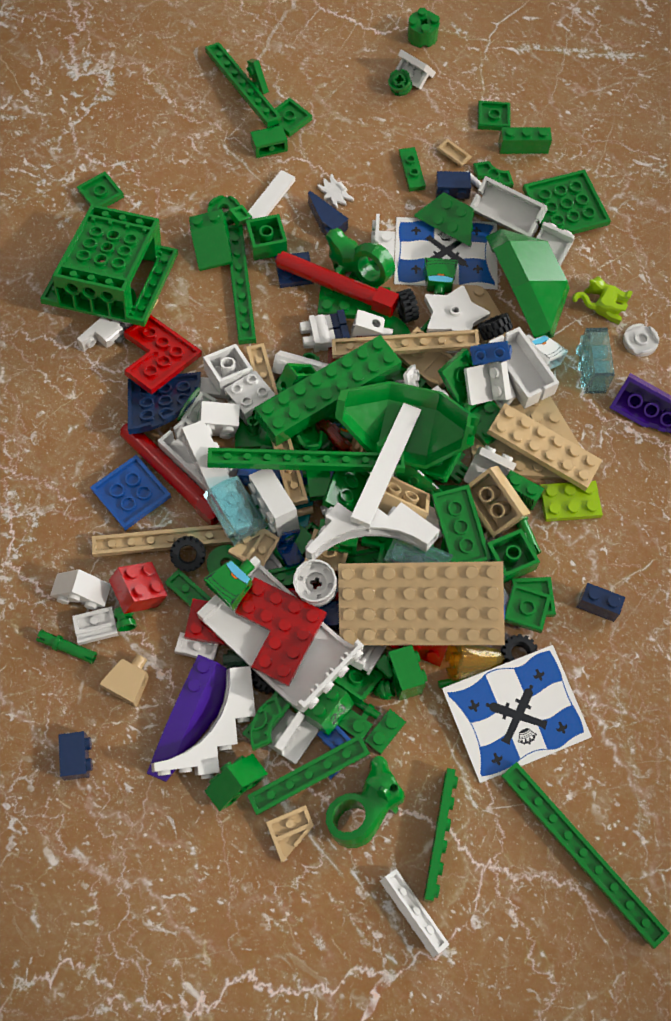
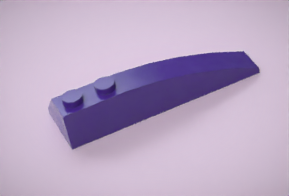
M630 373L609 408L641 426L671 433V395Z
M198 654L173 707L151 763L168 760L184 753L194 746L199 738L208 730L211 723L217 718L223 704L227 668L216 661ZM150 763L147 774L167 782L176 769L171 770L169 775L158 776V771L152 772Z

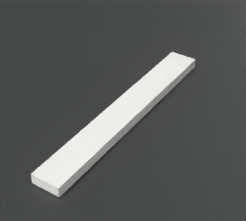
M403 403L351 515L350 521L367 528L370 527L421 409Z

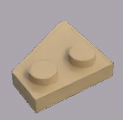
M264 528L230 548L227 553L241 562H244L246 559L250 561L256 556L264 567L281 538Z

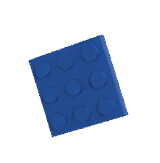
M137 454L90 487L91 491L125 531L171 498L168 490Z

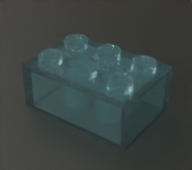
M586 328L584 334L580 337L579 345L576 346V355L580 359L578 370L582 374L580 385L584 388V394L606 393L615 375L608 328Z

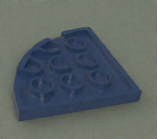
M201 372L178 374L152 395L134 381L128 379L129 435L141 434L159 428L178 418L189 397L201 386ZM196 397L191 401V403L187 406L184 412L193 404Z

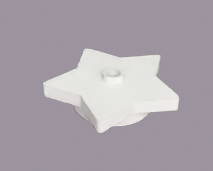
M464 285L448 295L425 294L424 301L432 315L427 327V333L472 330L473 326L488 319L490 315L488 310L471 302Z

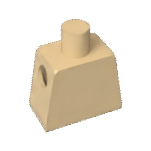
M139 654L135 656L132 663L121 659L101 681L100 686L110 694L137 707L149 678L147 672L142 670L147 659Z

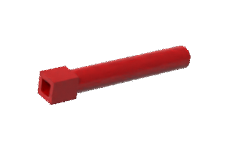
M282 251L281 254L278 253L275 263H277V268L371 306V310L391 318L398 305L399 294L381 286L376 289L285 251Z
M128 423L124 424L121 427L120 436L196 509V513L208 525H216L219 522V518L208 494L144 432L129 435Z

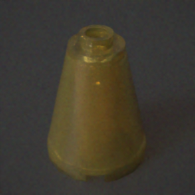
M448 645L445 652V661H449L450 668H446V671L452 681L462 680L502 665L504 663V656L499 649L482 645Z

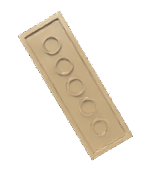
M506 403L502 406L487 434L584 491L589 487L602 462V459Z

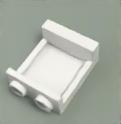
M543 222L536 238L548 241L561 266L574 242L575 236L568 230L557 228L553 223Z

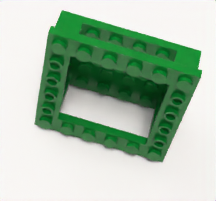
M91 204L40 298L41 304L145 327L178 256V249L161 246L158 218ZM142 259L153 261L155 264L135 305H133L130 284Z

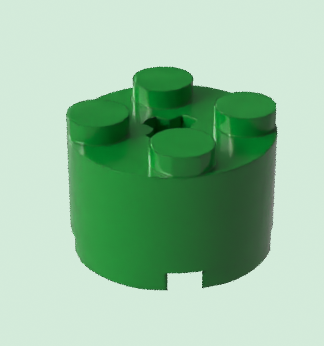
M419 8L418 11L412 13L408 20L407 29L410 44L418 48L426 45L427 47L433 46L438 38L440 17L431 11H427L426 8Z

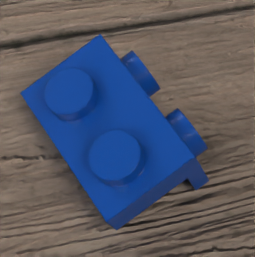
M508 341L470 347L473 365L511 360L512 347L508 345Z

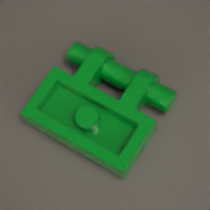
M353 701V706L338 723V726L353 738L361 735L362 739H364L373 726L367 719L369 716H372L377 720L381 713L374 709L375 706L371 703L363 702L359 705ZM354 705L364 711L361 716L352 710Z

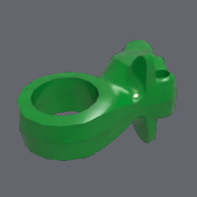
M339 228L331 229L326 234L325 239L329 245V258L333 262L335 272L342 275L352 272L371 287L381 286L394 275L396 269L393 257L382 245L363 243L358 246L356 241L347 237ZM368 257L376 262L380 272L371 266Z
M376 756L370 761V771L363 785L362 792L341 795L329 805L326 812V825L331 837L343 847L348 849L359 848L369 843L379 829L387 812L391 811L397 814L399 811L397 806L404 802V791L391 773L388 762L384 757ZM355 808L365 811V819L358 829L352 832L338 830V821L344 812Z

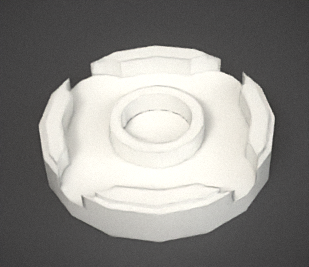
M641 323L633 324L627 328L623 335L624 347L635 356H649L658 347V333L650 326L647 327Z

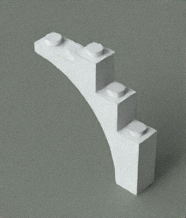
M338 502L334 507L331 506L326 511L325 525L318 532L316 539H311L305 547L306 559H316L324 551L338 543L364 536H383L398 539L412 544L426 553L438 539L440 530L402 502L397 507H392L388 515L377 509L370 527L367 528L350 521L352 512Z
M250 666L226 670V689L223 704L209 731L184 753L168 760L151 763L152 772L158 771V776L171 774L173 769H179V773L192 772V767H194L195 775H201V779L213 778L214 773H220L217 747H219L220 751L232 749V745L238 744L235 719H237V723L250 722V718L255 716Z

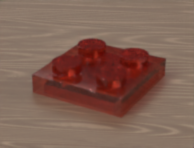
M323 419L315 423L321 431L326 433L337 451L353 452L350 448L352 444L340 435L341 430L335 424Z

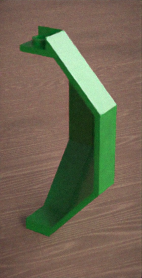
M504 229L486 236L491 251L495 253L515 294L535 339L543 335L549 338L554 337L570 287L548 241Z
M392 381L340 391L335 417L367 452L381 453L403 403L421 409L403 451L405 465L428 469L474 446L479 418L441 391Z

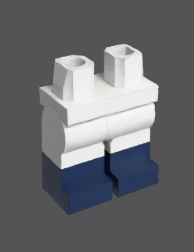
M344 309L337 310L335 314L316 315L315 317L310 315L309 321L300 322L299 325L301 334L310 333V336H305L302 339L304 349L313 348L314 352L332 350V339L350 338Z

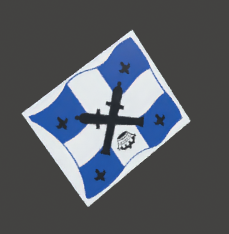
M396 217V270L394 272V284L426 286L423 272L425 258L458 260L453 284L478 285L484 289L498 290L497 257L494 252L492 253L486 236L497 231V224L494 222L472 221V245L469 247L418 218Z
M553 645L442 688L480 783L505 773L516 762L523 766L592 737Z

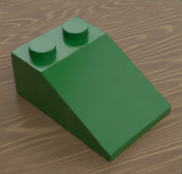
M220 209L189 217L190 231L199 271L232 264L229 227L223 210Z

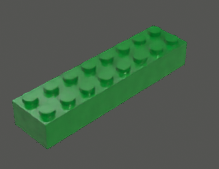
M379 335L254 407L255 419L274 445L278 446L334 413L341 390L386 382L400 374L402 361L383 337Z

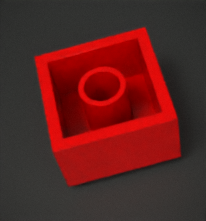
M152 562L118 567L109 579L124 614L156 608L168 595Z

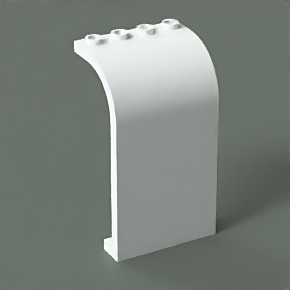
M256 556L250 560L255 567L248 574L252 580L256 577L295 596L261 565V561ZM217 595L213 596L197 612L199 619L251 667L270 631L236 615L237 607L232 611ZM323 622L289 687L256 670L254 671L297 710L305 712L308 708L311 710L319 702L318 697L323 692L326 694L334 686L333 681L338 676L342 678L349 670L348 666L352 661L356 663L364 654L362 652L364 644L358 639L354 645L348 643Z

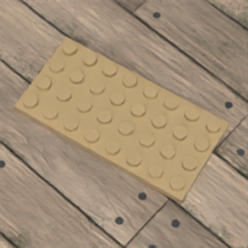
M503 561L338 564L339 636L352 645L355 644L357 639L364 645H505Z

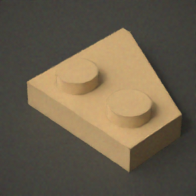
M306 805L266 822L281 862L287 859L289 854L314 826Z

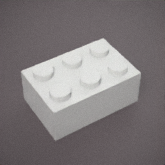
M261 469L250 474V484H248L249 490L252 493L250 497L254 505L258 504L260 507L261 517L263 519L267 518L270 532L275 533L279 538H283L299 530L297 509L273 470Z

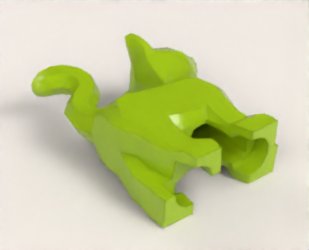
M600 276L589 280L590 284L584 292H576L572 296L573 302L581 298L587 308L594 310L597 314L619 325L622 320L619 313L626 311L627 302L631 298L633 291L623 292L614 285L606 284ZM586 293L599 294L600 297L597 302L592 303Z

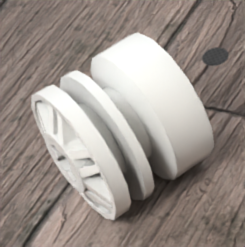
M311 559L305 561L297 568L294 574L293 585L296 593L303 601L313 606L321 607L329 604L338 592V581L335 572L328 563L322 560ZM319 581L322 586H318L315 589L312 584Z

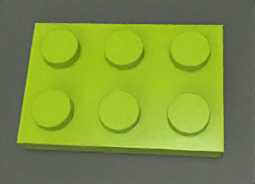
M591 481L586 491L570 482L540 484L544 488L541 502L545 522L602 517L603 513L596 481Z

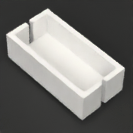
M486 176L478 189L479 193L483 195L482 198L476 193L470 205L474 209V213L510 231L530 237L535 235L539 227L537 222L541 223L548 210L546 205Z
M520 327L507 332L505 337L501 335L488 342L508 341V345H511V360H507L508 376L516 398L524 409L537 403L539 399L543 400L556 393L559 381Z
M185 417L173 427L176 440L174 439L173 432L169 430L157 441L159 448L206 492L180 434L183 427L193 424ZM228 468L227 473L229 477L235 479L238 469Z

